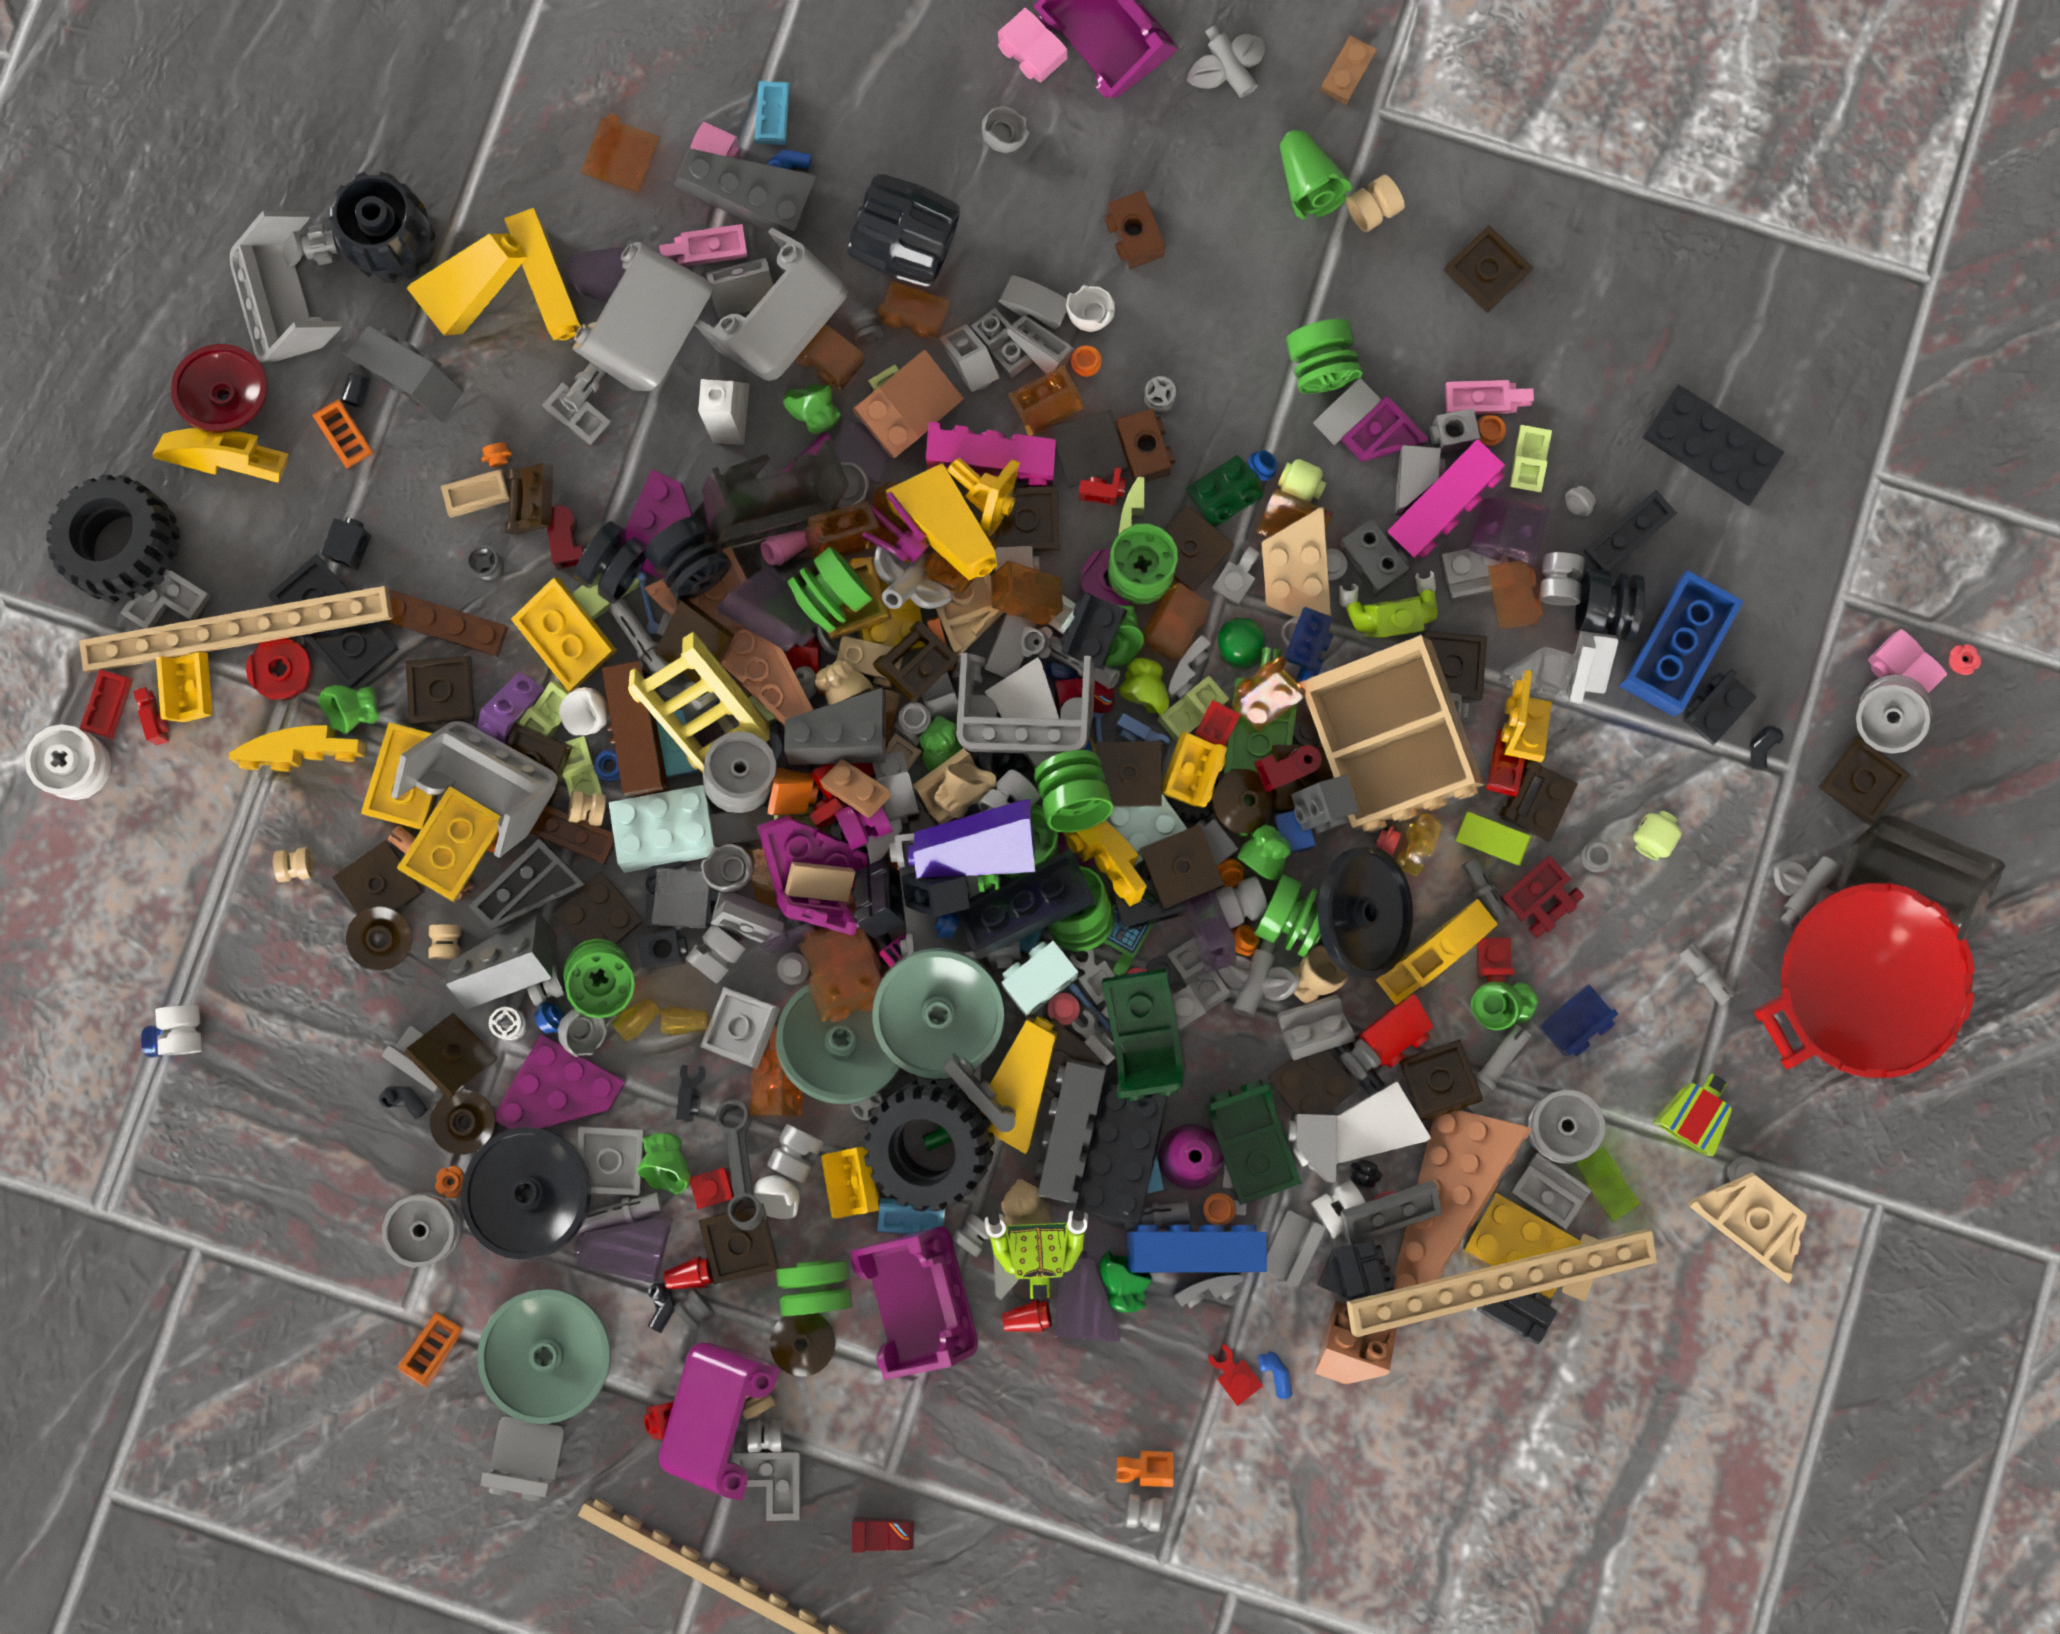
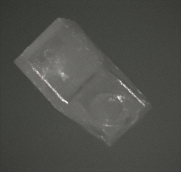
M1544 646L1506 667L1500 673L1499 680L1506 682V686L1513 689L1515 680H1521L1525 670L1532 671L1530 689L1536 690L1538 696L1555 699L1556 696L1560 697L1567 690L1575 655Z

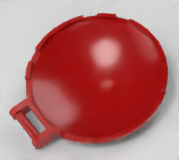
M1887 883L1854 885L1829 895L1817 903L1801 919L1793 931L1784 953L1781 968L1782 994L1758 1007L1753 1012L1757 1020L1764 1023L1782 1056L1780 1061L1785 1069L1793 1068L1816 1055L1828 1065L1851 1075L1865 1078L1904 1076L1928 1066L1943 1055L1958 1038L1956 1035L1964 1021L1968 1020L1975 996L1972 993L1973 973H1975L1972 953L1962 930L1951 915L1937 902L1931 901L1926 896L1918 893V891L1905 886ZM1781 1010L1786 1014L1803 1045L1796 1050H1793L1774 1014Z

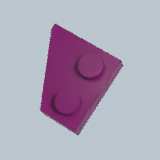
M1386 395L1340 441L1363 463L1399 452L1403 445H1422L1429 438Z
M779 891L777 904L787 918L855 935L858 923L844 902L788 896L785 891Z

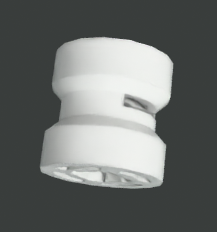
M500 1007L491 1014L489 1028L492 1034L498 1038L510 1041L517 1040L526 1032L527 1019L517 1009Z

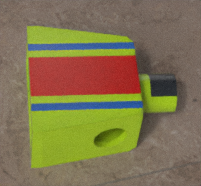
M1714 1074L1709 1075L1703 1087L1695 1083H1686L1652 1123L1702 1155L1714 1156L1732 1111V1107L1719 1099L1728 1083Z

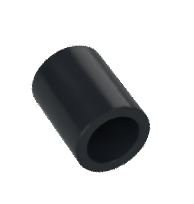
M349 373L341 402L353 407L362 408L370 380L364 376Z

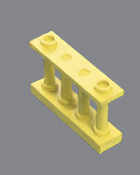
M694 632L683 638L681 657L650 677L644 679L636 668L630 671L628 690L633 699L644 704L686 753L690 765L695 770L699 769L703 774L706 753L713 742L702 747L693 734L724 715L733 714L739 721V726L726 734L740 731L752 733L765 742L770 740L769 722ZM688 668L691 670L695 669L701 676L700 681L666 702L654 691L655 688ZM707 691L710 693L714 692L720 699L719 704L685 725L673 713Z

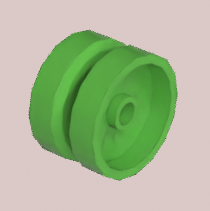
M817 1260L797 1263V1266L776 1269L779 1287L783 1289L799 1288V1293L787 1294L779 1299L781 1316L814 1314L853 1307L850 1289H830V1284L844 1282L850 1277L848 1260L833 1262Z

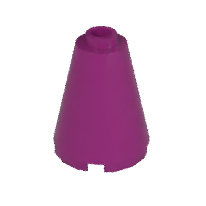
M1196 1124L1178 1126L1165 1136L1160 1145V1168L1164 1176L1180 1188L1199 1189L1205 1187L1218 1176L1222 1168L1223 1156L1215 1134L1203 1126ZM1192 1150H1198L1200 1153V1161L1197 1163H1193L1189 1159V1153Z

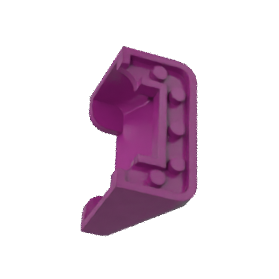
M1038 0L1033 6L1040 14L1037 18L1049 31L1052 28L1060 31L1096 72L1095 78L1098 83L1095 86L1107 99L1109 97L1117 99L1179 49L1175 41L1140 0Z
M944 1226L934 1227L850 1251L853 1271L863 1280L872 1279L888 1342L880 1346L876 1356L877 1365L882 1372L883 1380L952 1367L976 1353L978 1347L977 1333L953 1241L947 1228Z
M701 1342L694 1345L686 1358L659 1452V1463L663 1470L726 1498L742 1501L747 1486V1473L740 1465L728 1462L746 1396L763 1398L771 1393L776 1384L780 1368L750 1352Z

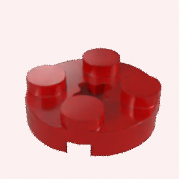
M289 638L261 642L257 645L259 647L254 651L253 655L250 654L246 663V674L249 683L259 694L271 700L286 701L308 690L313 674V664L309 653L299 643ZM278 661H282L283 665L287 666V671L280 677L277 673H272V668L277 667Z

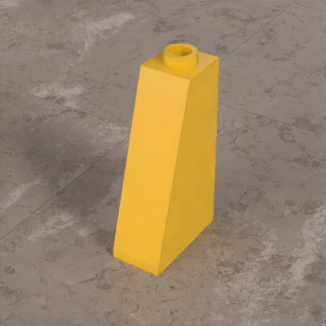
M531 208L504 218L510 235L519 242V248L527 256L522 266L548 332L554 341L557 339L568 340L573 338L581 327V323L547 232L535 209Z
M508 233L488 234L412 282L407 287V290L444 336L463 334L527 256L519 248V242Z
M943 463L886 490V494L888 492L894 494L917 527L927 535L924 540L968 580L975 577H984L997 567L994 548ZM887 497L890 509H891L902 521H904L903 518L901 517V515L898 513V511H897V510L895 509V507L893 506L892 502H891V501L889 500V498Z
M1038 1015L1036 1019L1029 1017L990 1083L998 1094L995 1097L1002 1106H1011L1015 1110L1016 1118L1015 1127L1011 1131L1001 1132L992 1123L987 1129L988 1133H994L995 1137L1024 1154L1027 1153L1033 1141L1058 1032L1052 1029L1054 1024ZM980 1110L979 1112L981 1113L982 1117L985 1116V1114Z

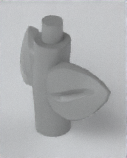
M1216 25L1207 29L1205 33L1210 39L1208 47L1212 54L1204 55L1194 63L1188 73L1187 82L1198 88L1211 89L1218 87L1227 80L1240 98L1247 96L1258 85L1245 68H1250L1260 63L1265 53L1264 41L1260 37L1243 34L1230 42L1227 34H1221Z
M879 546L877 547L874 558L875 570L878 576L887 585H890L882 593V600L886 606L891 609H898L911 598L917 606L933 609L941 607L953 599L954 595L946 587L932 580L924 579L929 571V559L925 555H921L914 564L911 561L906 564L905 561L902 562L896 555Z
M1825 856L1809 872L1800 862L1795 860H1786L1775 865L1774 880L1777 888L1783 894L1791 896L1784 906L1786 912L1780 920L1785 925L1791 927L1797 919L1801 920L1817 903L1835 893L1830 888L1825 887L1840 873L1841 867L1835 861Z
M1264 939L1260 949H1255L1251 960L1237 953H1223L1215 956L1216 972L1225 986L1240 991L1232 1008L1236 1013L1246 1017H1254L1263 996L1273 1001L1284 1000L1293 994L1298 987L1300 979L1294 971L1283 966L1272 968L1275 961V956L1272 955L1275 943Z

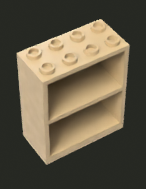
M1422 635L1300 682L1334 778L1346 774L1348 776L1359 812L1348 816L1352 828L1372 833L1386 828V821L1393 819L1394 821L1399 820L1401 822L1416 817V810L1423 807L1424 810L1429 809V811L1443 807L1448 804L1446 799L1453 796L1460 799L1473 796L1478 793L1477 788L1484 785L1432 641Z

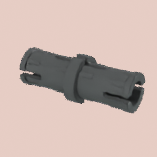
M1478 856L1462 864L1460 867L1463 869L1474 890L1472 892L1474 898L1479 899L1495 921L1508 915L1509 912L1496 890L1498 886L1495 881H1491L1480 857Z

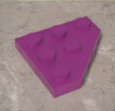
M651 470L625 527V530H627L626 541L632 537H637L649 545L655 536L672 523L694 516L691 512L683 483L656 470ZM647 558L642 570L663 579L665 575L658 574Z
M788 815L757 826L777 898L779 891H785L792 862L852 868L854 871L866 866L870 867L867 855L862 849L851 850L847 842ZM854 877V881H853L852 888L855 887V877Z
M540 1034L495 1112L496 1122L508 1129L520 1127L543 1129L605 1112L612 1108L626 1081L582 1056L575 1057L567 1052L561 1044Z

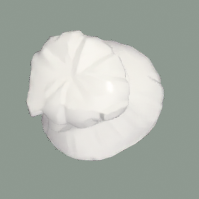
M577 688L570 692L560 704L559 714L566 730L573 735L595 734L607 725L610 719L607 701L600 692L592 688Z

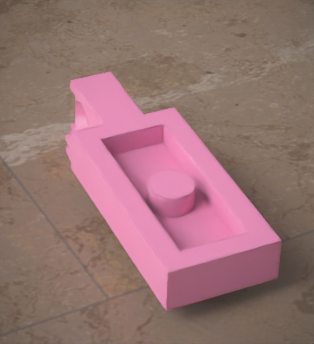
M742 224L681 233V236L674 238L675 243L659 245L660 254L686 267L748 258Z
M1509 380L1446 382L1445 384L1446 413L1474 408L1475 415L1509 414L1517 412V407L1531 406L1534 401L1533 388L1516 389V383H1509Z

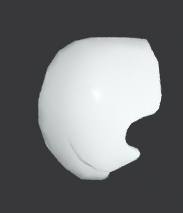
M1083 285L1076 293L1070 292L1068 294L1066 309L1073 325L1082 331L1094 332L1104 328L1112 321L1115 314V302L1110 293L1103 288Z
M772 1175L761 1177L752 1186L753 1196L761 1204L764 1203L767 1216L778 1219H791L796 1216L800 1195L797 1187L791 1181L782 1176Z

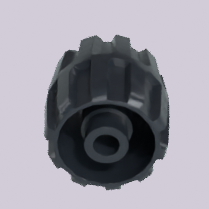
M366 172L354 175L355 179L347 185H340L334 193L336 196L335 204L333 207H329L328 220L334 230L333 235L337 244L347 259L365 275L370 277L372 274H375L383 283H395L396 277L405 276L408 279L419 274L418 266L421 263H429L434 250L430 242L435 239L431 219L418 196L406 184H401L392 174L380 172L379 175H367Z
M877 174L872 179L871 186L866 190L863 206L859 207L857 212L858 220L850 234L848 254L852 258L886 275L925 287L931 286L939 275L953 240L960 217V206L956 202L922 185L885 174Z

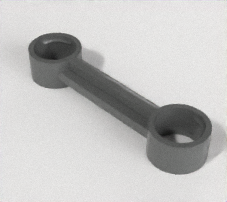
M728 1100L722 1103L716 1112V1122L727 1138L734 1197L728 1204L727 1213L730 1220L739 1229L752 1230L762 1222L764 1217L763 1206L753 1196L745 1134L751 1126L752 1117L742 1102ZM732 1109L743 1110L744 1119L740 1125L734 1128H728L723 1125L727 1112ZM747 1201L756 1204V1213L752 1219L746 1222L737 1221L735 1211L740 1204Z

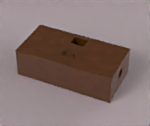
M641 661L602 668L611 725H608L607 728L608 732L613 731V737L609 739L610 744H615L622 791L627 798L670 791L656 718L641 701L636 702L628 690L629 676L632 669L636 668L644 679L650 677L649 671Z

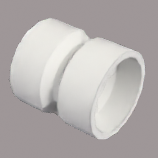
M171 1006L155 1010L156 1028L162 1030V1034L157 1037L158 1055H180L202 1051L201 1033L195 1029L200 1024L199 1006Z
M1349 1179L1334 1188V1195L1324 1194L1312 1201L1311 1206L1322 1226L1326 1227L1325 1230L1328 1235L1334 1239L1345 1231L1342 1215L1338 1216L1333 1208L1339 1205L1342 1210L1366 1203L1355 1184Z

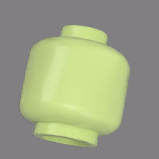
M1296 459L1292 464L1287 462L1278 486L1282 487L1281 494L1284 497L1299 504L1308 505L1313 498L1320 499L1326 482L1321 480L1323 471L1320 467L1304 460Z
M1660 811L1659 814H1646L1633 835V840L1637 844L1636 850L1653 860H1658L1659 857H1669L1682 835L1681 829L1676 825L1677 818L1665 811Z

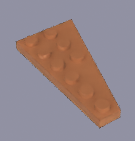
M731 547L723 550V553H726L732 562L729 572L714 587L689 601L735 635L721 665L785 727V719L812 711L813 708ZM663 579L644 587L646 593L672 617L680 601L676 600L670 591L671 588L667 587Z
M1460 1110L1433 1118L1429 1134L1431 1139L1427 1142L1417 1185L1431 1180L1437 1185L1442 1214L1406 1226L1394 1274L1396 1276L1393 1284L1394 1290L1441 1278L1444 1273V1267L1453 1253H1456L1461 1246L1462 1238L1469 1227H1472L1498 1186V1180L1508 1164L1511 1165L1517 1155L1516 1151L1524 1138L1527 1139L1532 1128Z

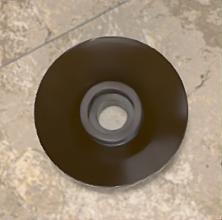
M1237 769L1226 773L1218 781L1213 792L1212 803L1215 815L1224 827L1236 833H1250L1265 825L1271 817L1274 807V796L1272 790L1265 791L1257 772L1250 769ZM1246 794L1251 797L1252 802L1250 806L1244 803Z
M371 907L357 914L349 924L346 933V945L351 957L359 965L369 970L384 971L399 965L407 957L412 945V932L407 920L399 912L388 907ZM377 932L385 933L387 937L385 943H378L375 940Z
M461 1089L450 1099L444 1095L434 1106L430 1117V1129L436 1143L447 1152L457 1155H467L478 1151L491 1139L496 1124L495 1113L490 1102L480 1093ZM464 1116H468L471 1120L470 1126L466 1129L460 1124Z
M818 1313L784 1316L773 1328L770 1337V1351L776 1364L786 1373L799 1377L811 1376L824 1369L832 1359L835 1351V1335L829 1322ZM798 1338L806 1339L808 1345L805 1350L797 1349L795 1343Z

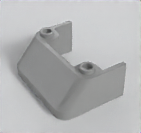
M262 211L230 251L231 271L257 360L261 363L277 362L321 349L342 328L341 321H323L320 317L310 318L295 265L304 255L302 238H300L299 231L311 218L310 211Z
M771 228L768 233L781 248L777 255V264L785 271L784 274L746 318L740 314H730L723 317L715 328L698 318L694 324L716 351L767 381L777 379L786 371L841 306L848 294L847 287L841 279L805 246L774 228Z
M961 653L956 735L963 748L972 752L1060 754L1066 751L1083 750L1086 747L1094 708L1095 666L1091 656H1084L1082 698L1067 700L1061 708L1060 719L997 718V707L991 698L984 695H973L975 665L968 653Z
M454 721L401 754L391 796L397 799L415 786L429 795H438L445 793L448 787L451 786L501 816L497 823L499 837L494 855L500 858L529 835L554 793L558 778L552 770L465 722Z

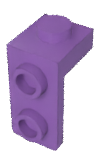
M518 672L481 709L477 729L506 744L514 722L542 695L544 688L523 673Z

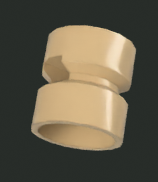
M1386 174L1370 182L1368 190L1361 188L1346 197V205L1352 219L1364 232H1369L1380 225L1383 221V216L1391 218L1404 210L1405 207L1401 192L1394 181Z

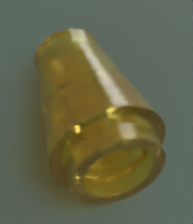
M648 998L616 1014V1019L611 1024L627 1043L631 1039L636 1040L661 1012L651 998Z
M669 1005V1008H661V1034H669V1037L707 1030V1011Z

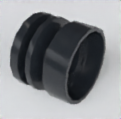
M690 516L672 523L655 536L646 547V557L658 574L665 575L663 581L668 588H671L670 591L677 601L686 598L690 600L705 593L726 576L732 565L731 560L726 553H723L719 543L712 542L714 536L700 516Z
M1587 568L1580 582L1582 584L1581 603L1575 607L1576 633L1580 634V631L1602 634L1607 624L1609 635H1616L1617 637L1621 635L1622 640L1632 642L1638 633L1645 610L1644 577L1633 574L1629 579L1628 574L1620 573L1612 586V578L1609 571Z

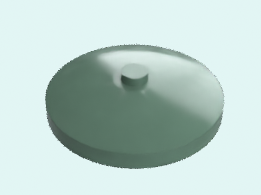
M930 948L907 955L887 971L875 993L872 1020L874 1032L881 1048L896 1065L920 1077L946 1079L951 1077L943 1069V1064L951 1054L955 1053L959 1059L964 1056L974 1068L991 1054L1002 1032L1004 1006L1002 995L995 979L979 961L957 950Z
M827 977L806 985L788 1001L781 1013L777 1026L776 1051L783 1071L801 1091L824 1102L850 1104L873 1097L886 1088L894 1079L900 1067L885 1054L876 1038L873 1027L872 1010L877 991L876 986L852 977Z
M557 1289L532 1290L515 1296L504 1303L487 1322L480 1338L477 1353L480 1379L491 1400L502 1411L513 1418L534 1424L560 1422L588 1407L605 1385L612 1359L610 1337L603 1320L596 1310L580 1297Z

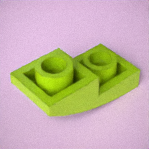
M1467 811L1455 841L1520 866L1532 836Z

